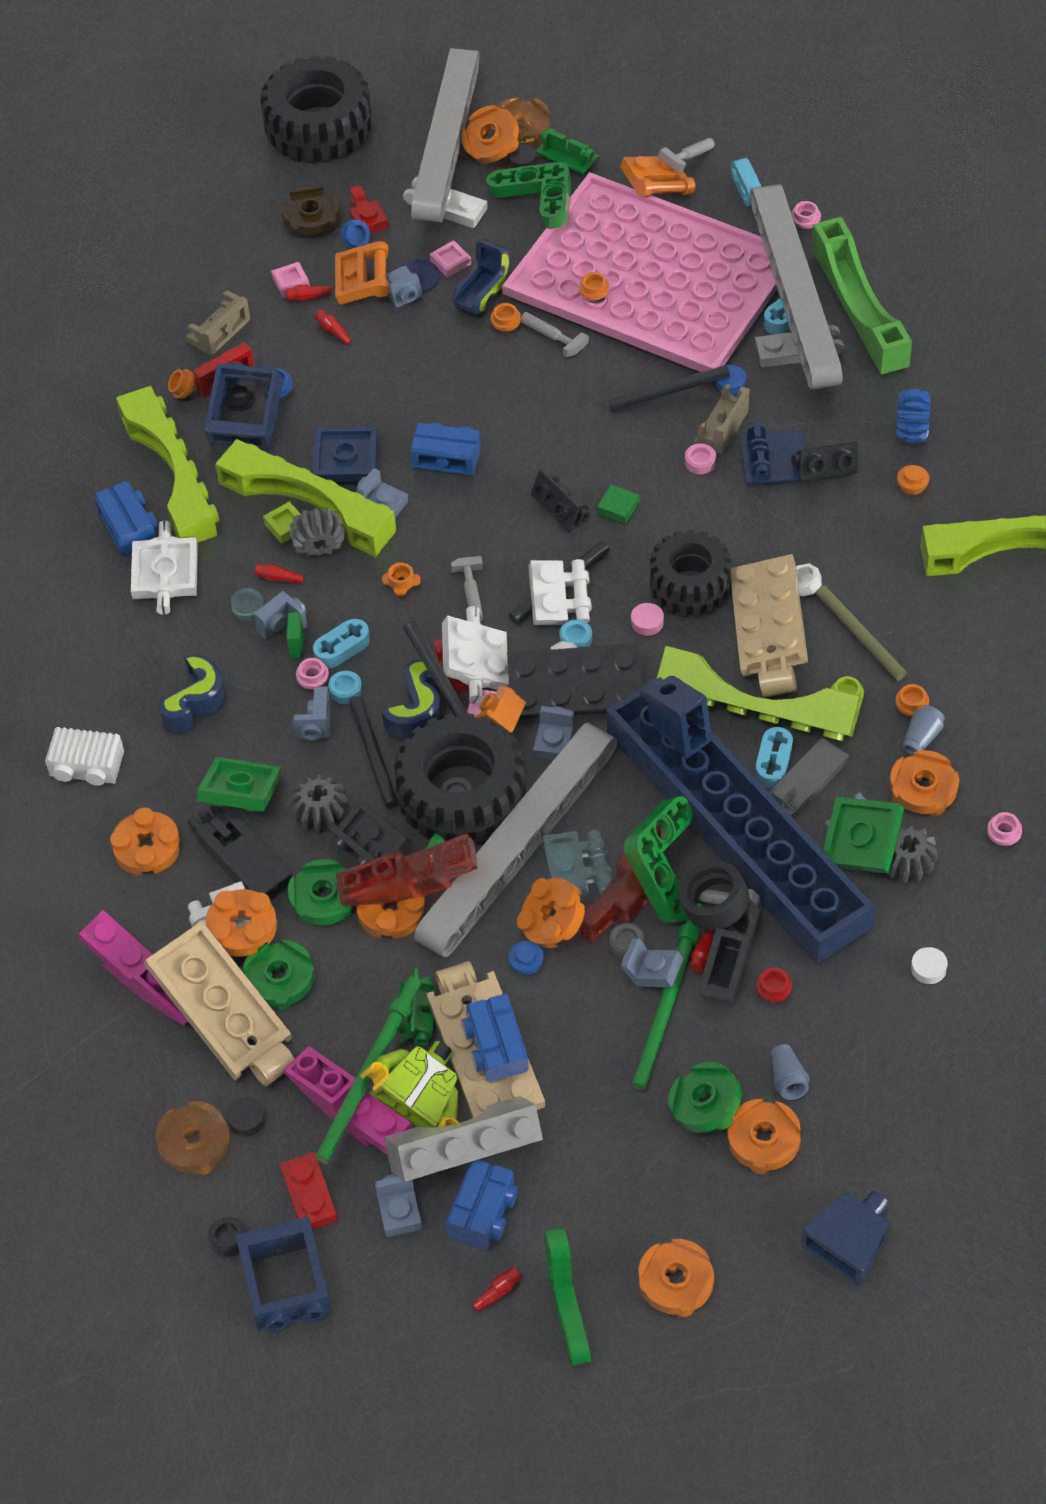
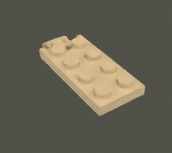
M793 554L731 568V587L740 670L743 677L758 674L764 698L797 691L796 678L792 666L807 663L808 657L796 563Z
M203 921L145 960L144 966L235 1081L241 1077V1072L250 1066L256 1079L262 1085L268 1086L285 1073L284 1069L295 1060L289 1049L282 1044V1042L286 1044L292 1039L290 1031ZM247 1040H254L256 1045H249Z
M470 961L436 971V980L442 995L435 997L433 991L426 993L427 1001L443 1043L453 1051L450 1061L472 1118L482 1114L488 1105L518 1096L534 1103L537 1110L544 1108L545 1099L529 1059L528 1070L525 1073L511 1077L506 1076L504 1079L493 1082H486L483 1071L476 1072L471 1051L476 1050L473 1039L466 1040L461 1024V1019L466 1018L467 1005L463 1004V1002L470 1001L472 1003L502 995L503 993L494 971L487 973V980L477 982Z

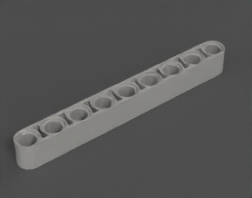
M450 48L412 198V220L442 222L461 146L462 131L466 125L478 75L480 54L477 50Z
M781 184L751 188L750 199L753 214L809 389L814 390L842 385L843 377L839 357Z
M585 723L420 921L414 934L416 942L443 958L448 957L609 761L616 749L617 738L590 723Z

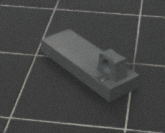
M821 738L769 793L794 819L846 766L849 755L824 738Z

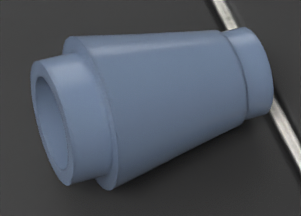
M922 705L920 709L915 710L902 745L903 750L912 756L915 751L925 750L944 728V715L929 705Z
M787 1044L776 1046L771 1051L775 1090L784 1099H798L808 1092L810 1077L792 1051L791 1046Z

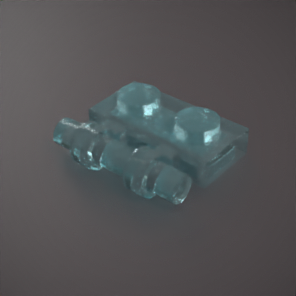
M599 830L589 831L587 833L588 841L582 842L578 840L577 831L543 836L550 878H562L574 884L581 891L580 897L589 895L588 883L597 884L599 893L603 895L613 891L611 884L614 878L612 868L607 865L606 855L608 854L606 841L602 840ZM582 858H591L594 866L584 868Z

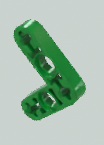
M554 162L494 171L487 176L486 183L489 194L495 198L541 193L539 211L542 223L546 228H559L568 221L572 180L569 168L565 163ZM535 178L531 181L523 182L526 179ZM562 193L559 196L550 197L553 194Z
M683 796L663 800L626 838L624 844L627 860L658 917L665 924L683 922L687 919L678 895L680 883L663 854V851L692 821L691 805ZM656 823L660 826L661 838L658 837L656 832ZM655 870L658 872L660 877L659 886L655 881Z
M564 1227L544 1230L547 1274L571 1365L573 1367L591 1362V1355L572 1285L571 1255Z

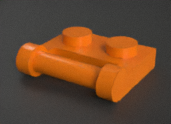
M657 156L623 157L620 167L640 197H649L652 193L680 192L682 195H692L695 192V181L692 177H687L684 171L679 172L670 168Z
M378 241L335 254V297L340 305L373 295L385 297L389 294L390 284L386 280V258L389 255V247L385 242ZM373 258L374 280L368 281L367 260Z

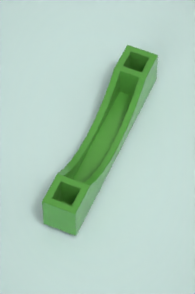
M837 217L813 224L812 251L880 374L909 367L912 341L901 321L889 315L874 295L863 271L853 236L843 218Z

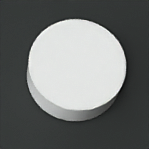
M925 947L919 949L913 955L911 972L922 983H938L946 975L947 958L943 952L936 948Z

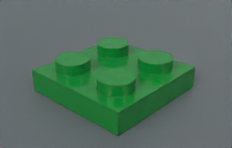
M216 757L197 789V801L209 803L217 807L230 806L242 808L248 812H264L281 779V766Z
M836 797L823 851L839 868L889 874L904 807L900 803Z

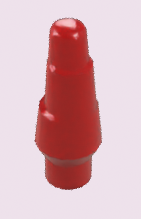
M296 285L294 288H286L287 300L304 301L331 293L329 285Z
M319 310L316 313L315 319L320 323L322 329L329 334H333L346 345L351 342V338L333 315L327 314L324 310Z
M257 563L254 575L263 577L266 581H283L298 584L303 582V575L271 563L267 565Z
M706 930L700 942L694 948L691 954L692 961L689 966L693 972H703L716 930Z
M514 1266L506 1272L499 1273L491 1282V1286L472 1303V1307L478 1312L513 1290L515 1283L522 1278L521 1274Z

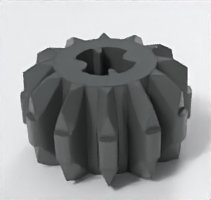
M315 507L312 511L303 510L302 515L294 516L293 523L290 524L289 533L297 553H305L306 557L317 554L320 557L324 553L331 554L332 549L341 548L345 531L337 512H330L329 508L317 510Z
M320 773L314 780L305 775L304 784H295L294 794L290 798V806L294 819L301 821L305 830L315 825V829L319 833L322 826H328L331 822L334 823V821H343L344 811L348 807V799L345 788L342 784L336 783L333 775L323 780V776Z
M912 823L905 830L900 826L889 870L891 879L900 875L904 884L908 881L909 877H913L919 882L923 874L930 875L938 859L935 837H927L926 828L919 831L914 830L915 828Z

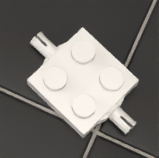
M164 521L159 523V537L150 540L132 541V599L157 598L156 611L162 615L163 607L165 614L170 612V598L197 595L196 537L177 538L171 536L172 523L169 521H165V526Z
M470 606L466 609L467 621L447 616L442 622L443 671L447 677L458 679L469 686V701L479 704L483 700L482 688L497 690L500 686L509 685L507 633L481 625L480 609Z

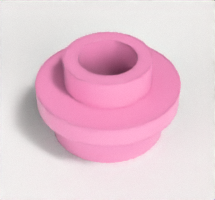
M810 201L798 203L791 212L795 226L803 229L813 228V224L819 223L821 219V213L817 205Z
M308 658L303 660L297 668L296 679L300 686L312 690L314 687H322L327 683L329 671L321 660Z
M1002 812L995 815L989 821L987 834L998 845H1013L1021 838L1022 825L1015 815ZM1005 829L1009 832H1002L1000 830Z

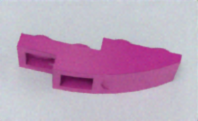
M102 910L79 933L78 939L103 961L102 966L126 987L163 1014L185 1025L188 1022L187 1019L144 966L145 960L153 954Z
M310 1046L284 1069L288 1078L333 1120L356 1079ZM365 1091L345 1130L368 1147L372 1144L387 1154L384 1137L412 1129L413 1126L407 1119Z

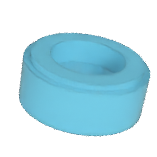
M570 620L560 628V642H572L577 647H590L592 644V629L586 622Z
M340 671L335 673L329 680L330 696L337 703L350 704L351 698L360 697L362 694L361 679L354 672Z

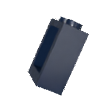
M239 362L217 363L204 432L210 444L231 446L238 439L244 443L253 444L259 449L270 450L283 384L278 369L268 365H259L257 367L244 366ZM229 384L269 388L262 425L222 421Z
M309 1216L236 1235L258 1331H278L286 1327L287 1324L301 1320L312 1322L321 1319L324 1314L332 1313ZM307 1248L317 1291L261 1305L252 1262Z

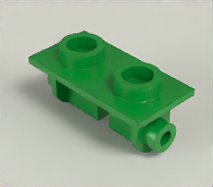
M552 128L548 130L543 129L540 134L543 144L536 150L538 155L554 162L565 163L569 169L582 175L600 158V155L595 154L590 145H585L572 138L566 141L565 135L556 132Z
M415 968L409 977L418 979V969ZM430 977L419 978L421 986L411 1003L413 1009L407 1020L401 1022L397 1032H400L399 1047H403L408 1039H413L417 1045L425 1046L433 1037V1014L421 1012V1009L431 1011L426 993L433 991L435 995L436 986L432 983L433 980ZM407 980L401 981L398 989V997Z

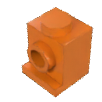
M500 686L494 694L490 692L483 698L479 705L481 712L474 716V718L480 719L483 716L491 719L494 726L497 723L508 730L509 735L513 732L526 701L516 695L513 689L507 686Z

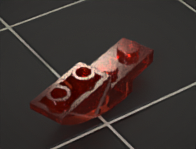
M658 824L656 826V832L658 834V837L661 838V829ZM625 852L621 854L616 862V881H612L606 887L603 896L594 904L590 903L584 908L585 912L580 925V936L590 944L613 922H616L618 925L631 923L649 899L627 860ZM655 870L654 875L655 881L657 883L659 879V874Z
M467 833L405 857L398 850L336 873L340 903L343 906L382 904L416 898L452 887L451 878L478 869L473 839Z

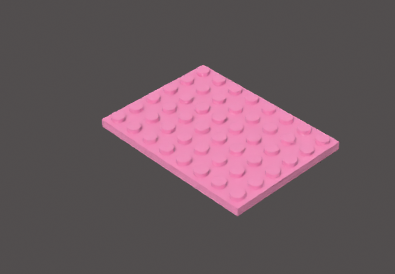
M589 172L570 197L569 217L566 224L555 229H545L502 285V291L506 296L699 372H704L726 364L777 291V286L761 236L652 195L640 197L633 188ZM599 272L605 276L609 282V293L604 298L588 300L580 294L579 284L587 273Z

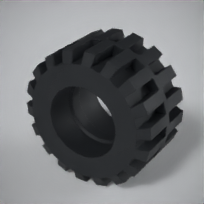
M687 530V533L677 531L674 532L673 537L667 535L662 538V543H657L654 546V552L650 556V588L652 597L657 598V604L661 608L666 606L667 612L671 614L678 612L680 617H686L687 614H693V617H700V613L710 614L713 612V607L720 608L723 605V599L728 598L731 586V555L728 553V548L724 543L719 544V538L716 536L708 537V532L704 531L700 533H694V530ZM684 571H696L701 574L695 576H686L680 573Z

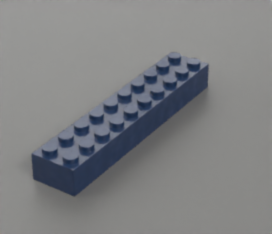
M659 677V678H657V679L654 680V681H655L656 683H659V682H661L663 679H662L661 677ZM641 689L606 709L607 733L617 738V745L666 799L683 796L688 800L693 814L690 825L724 862L733 865L739 871L747 888L754 890L760 896L761 903L816 964H819L872 929L875 909L873 903L712 731V741L686 759L650 723L647 701L641 697Z

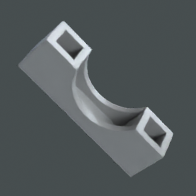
M518 1096L488 1105L486 1110L479 1116L458 1124L442 1127L418 1126L385 1136L384 1140L391 1172L406 1182L543 1140L536 1105Z

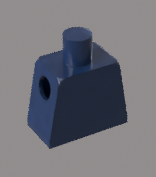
M668 676L659 683L650 680L643 685L640 695L647 701L650 723L683 757L687 759L712 741L707 699L704 694L675 676Z
M871 1191L862 1203L850 1194H843L803 1229L801 1246L860 1287L887 1238L889 1223L881 1215L889 1206L888 1201L875 1191Z

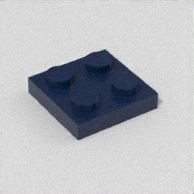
M377 426L315 427L312 474L334 482H359L363 477H367L373 468L376 469Z

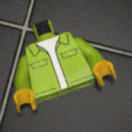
M435 1041L428 1052L416 1046L410 1052L405 1049H399L378 1057L374 1063L360 1074L362 1079L368 1076L374 1082V1086L369 1094L411 1122L414 1128L418 1126L435 1127L437 1123V1127L459 1123L457 1121L458 1091L454 1086L457 1075L445 1066L453 1051L443 1042Z

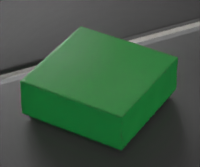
M611 485L597 506V514L626 524L640 502V495Z
M300 612L288 613L287 642L290 658H302L304 629Z

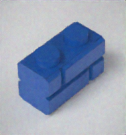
M436 422L429 424L418 423L411 445L412 468L474 476L481 452L480 431L473 430L467 426L454 428L443 426Z
M125 481L113 486L112 489L107 488L95 493L94 500L97 512L121 555L125 557L132 554V541L156 538L154 530L159 529L158 523L152 511L145 512L146 503L140 490L133 491L129 482Z
M508 994L469 1003L466 1006V1018L461 1019V1024L466 1040L473 1039L476 1050L471 1051L476 1072L483 1071L486 1082H493L504 1079L506 1076L511 1077L525 1073L528 1070V1056Z
M480 1160L470 1162L445 1223L449 1239L464 1244L469 1243L473 1247L486 1251L490 1249L493 1239L500 1240L506 1223V1219L502 1218L506 1206L513 1207L518 1194V1186L514 1185V1174L510 1169L497 1165L491 1166L490 1163Z

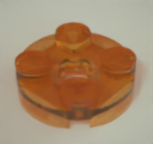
M513 97L498 105L500 109L508 110L516 121L519 119L526 121L517 122L519 127L517 140L519 144L535 143L541 140L540 134L543 129L548 130L551 128L550 110L545 103L536 98H531L530 102L521 101V97Z
M200 1101L187 1102V1106L177 1110L175 1107L164 1114L156 1129V1141L161 1159L169 1167L182 1173L208 1174L213 1170L214 1165L223 1159L230 1145L229 1128L224 1120V1116L213 1105ZM195 1131H199L200 1140L198 1142L190 1144L184 1138L186 1134L192 1135Z

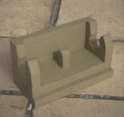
M224 291L221 296L230 302L224 300L220 304L221 307L200 326L189 324L186 329L192 332V334L189 333L185 336L186 342L213 356L250 320L247 298L239 297L230 291Z
M729 384L723 387L721 398L706 422L700 424L694 444H707L716 453L723 455L748 413V388L741 386L737 397H734L729 392Z

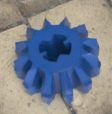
M920 389L902 390L898 395L896 436L898 440L907 441L908 443L924 442L928 437L930 395L927 391H920Z

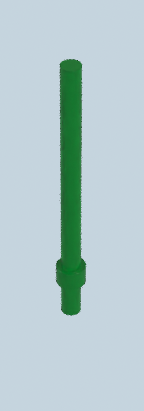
M700 903L695 904L697 907L705 908ZM688 917L686 923L681 925L677 936L679 943L677 950L684 959L672 988L664 987L632 1082V1087L637 1090L646 1089L692 947L697 945L701 934L699 927L694 926Z
M409 977L399 997L392 1000L387 1010L389 1016L315 1155L316 1160L324 1164L329 1162L372 1080L368 1076L362 1079L360 1074L374 1063L378 1057L385 1055L401 1022H405L413 1009L411 1003L421 986L419 979Z

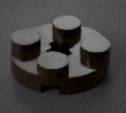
M308 185L296 188L290 192L291 197L286 202L284 199L281 203L283 223L290 229L294 237L301 238L324 232L330 233L337 228V221L340 218L339 200L332 191L331 195L328 192H324L321 186ZM313 208L314 212H307V209Z

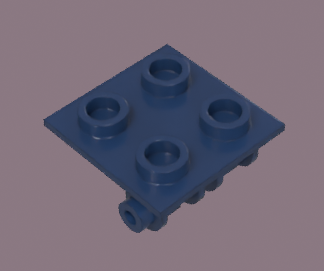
M751 422L747 429V434H740L746 484L800 481L799 468L793 467L791 457L797 451L805 449L802 430L766 433V428L761 422Z

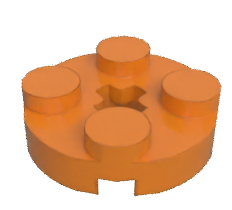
M490 105L477 110L468 119L470 124L467 129L463 128L461 138L464 149L482 165L496 162L518 148V123L508 110L500 109L498 106ZM493 130L495 132L493 137L485 139L489 135L488 131Z
M928 750L915 751L913 756L905 759L903 756L898 759L892 767L890 775L892 800L894 803H900L908 811L917 814L939 816L944 813L945 808L951 805L957 796L959 786L957 771L955 773L951 767V762L937 752ZM923 778H928L931 786L923 787L915 781H922Z
M140 808L134 814L126 817L117 825L110 837L116 862L123 870L134 875H142V872L152 870L153 874L162 872L175 862L180 852V837L176 824L168 816L159 812H153L149 808ZM147 838L152 840V846L144 845L139 847L141 840Z
M390 870L385 875L371 879L356 894L359 923L367 933L374 937L381 938V935L392 936V939L404 938L415 932L418 924L424 918L426 907L422 888L416 881L404 876L400 871ZM387 902H397L398 909L395 911L390 908L386 910L383 908Z
M562 878L537 879L533 883L531 892L527 896L522 911L517 917L518 928L523 930L527 939L543 948L558 947L555 944L559 943L562 939L568 941L576 934L584 917L585 909L584 904L580 903V889ZM552 908L556 910L554 917L549 916Z
M239 889L222 891L215 896L214 903L210 906L206 915V926L230 956L243 957L258 952V947L263 946L266 942L268 945L273 940L277 930L275 909L270 903L268 895L253 890ZM242 917L251 920L250 923H244L243 928H237L234 922Z
M763 1099L750 1100L739 1106L733 1115V1122L727 1130L729 1149L741 1164L750 1167L754 1173L764 1174L769 1170L779 1169L793 1160L799 1151L801 1142L800 1122L796 1114L781 1102L775 1101V1104L763 1102ZM760 1128L764 1132L771 1130L773 1133L770 1136V1140L761 1141L757 1139V1130Z
M671 1239V1243L655 1244L646 1251L639 1264L640 1294L653 1308L663 1313L676 1314L681 1317L690 1316L695 1309L700 1308L708 1300L714 1286L713 1267L709 1262L706 1251L694 1242L685 1239ZM677 1270L683 1271V1279L685 1281L682 1283H671L670 1278L666 1276L668 1272L674 1274Z

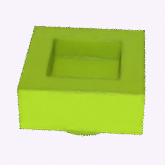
M289 501L264 515V525L282 544L290 539L289 530L290 524L293 523V517L301 514Z

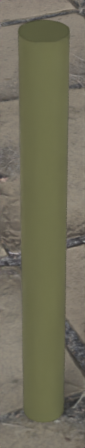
M825 585L821 586L817 590L816 595L897 681L902 680L906 676L907 671Z

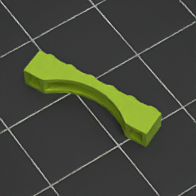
M148 386L116 397L120 418L130 439L142 443L157 452L167 462L175 475L173 493L167 508L176 537H196L197 543L216 537L215 523L220 521L214 504L208 505L206 501L209 499L206 487L203 482L198 483L196 480L198 473L193 460L187 461L185 457L188 456L183 439H176L175 437L177 429L172 417L166 418L165 416L167 409L162 396L156 397L152 387Z
M236 439L215 464L219 484L243 496L259 494L288 496L311 503L321 510L329 508L330 512H337L344 526L345 536L349 545L374 557L380 553L396 533L395 514L388 506L377 504L364 498L358 492H351L338 486L332 480H325L312 474L305 468H299L286 462L279 456L268 454L253 444H247Z
M1046 515L923 526L920 548L926 576L958 574L978 559L1003 550L1015 548L1046 549Z
M665 646L657 678L661 677L663 680L668 676L679 678L704 694L708 706L714 707L715 701L728 704L727 711L746 715L747 709L760 712L758 719L778 724L779 718L792 721L791 728L810 732L812 726L824 729L823 736L843 741L844 735L853 737L863 700L860 696L829 688L795 699L771 700L754 697L739 691L725 682L710 667L703 656Z

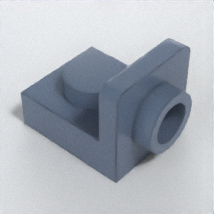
M406 265L386 274V280L390 284L388 297L395 308L423 296L419 277L416 273L411 274Z
M375 468L358 483V493L377 504L388 506L394 511L395 518L408 503V494L381 482L380 471Z
M284 591L280 592L254 613L257 633L267 640L275 632L277 633L284 629L288 623V613L300 612L303 629L307 627V610L304 604L297 598H291Z
M327 686L314 687L313 700H308L307 704L308 714L293 716V725L297 739L313 741L330 738L331 703Z
M541 706L539 712L540 724L533 748V756L535 758L554 760L573 737L574 712L558 706Z
M632 939L627 952L624 954L621 967L636 987L672 988L684 958L678 950H648L640 939Z
M395 1174L376 1181V1194L386 1238L422 1230L413 1181L405 1182Z

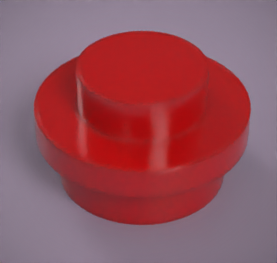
M769 968L759 975L756 982V990L765 1001L777 1003L788 998L792 991V981L782 969Z

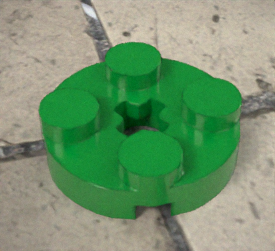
M329 859L314 860L302 866V871L296 877L293 875L288 884L289 902L301 923L330 925L339 921H346L352 916L358 892L357 882L354 874L350 870L348 872L342 868L341 863ZM322 887H326L327 891L331 892L326 897L314 895L319 893Z
M281 940V943L271 945L270 943L267 945L266 942L263 946L258 947V952L247 956L244 962V975L267 1004L276 1010H287L292 1004L304 998L315 980L314 968L309 953L300 944L290 940ZM283 968L286 969L283 978H273L272 970L280 971Z
M717 1062L696 1064L690 1068L692 1073L688 1074L684 1079L679 1076L673 1083L668 1097L669 1108L677 1122L685 1130L698 1133L709 1132L714 1129L724 1130L732 1124L733 1115L739 1108L742 1097L741 1085L734 1074L723 1064ZM710 1091L711 1097L707 1101L702 1103L698 1101L699 1098L705 1097L706 1092Z

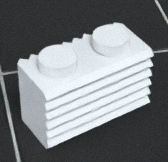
M56 727L45 762L49 776H53L59 781L68 782L71 779L86 780L88 783L97 786L104 783L115 784L122 757L124 756V749L121 737L117 733L113 735L111 733L106 734L105 732H92L91 730L87 732L85 730L80 731L79 729L73 730L72 728L66 729L65 727L61 729Z

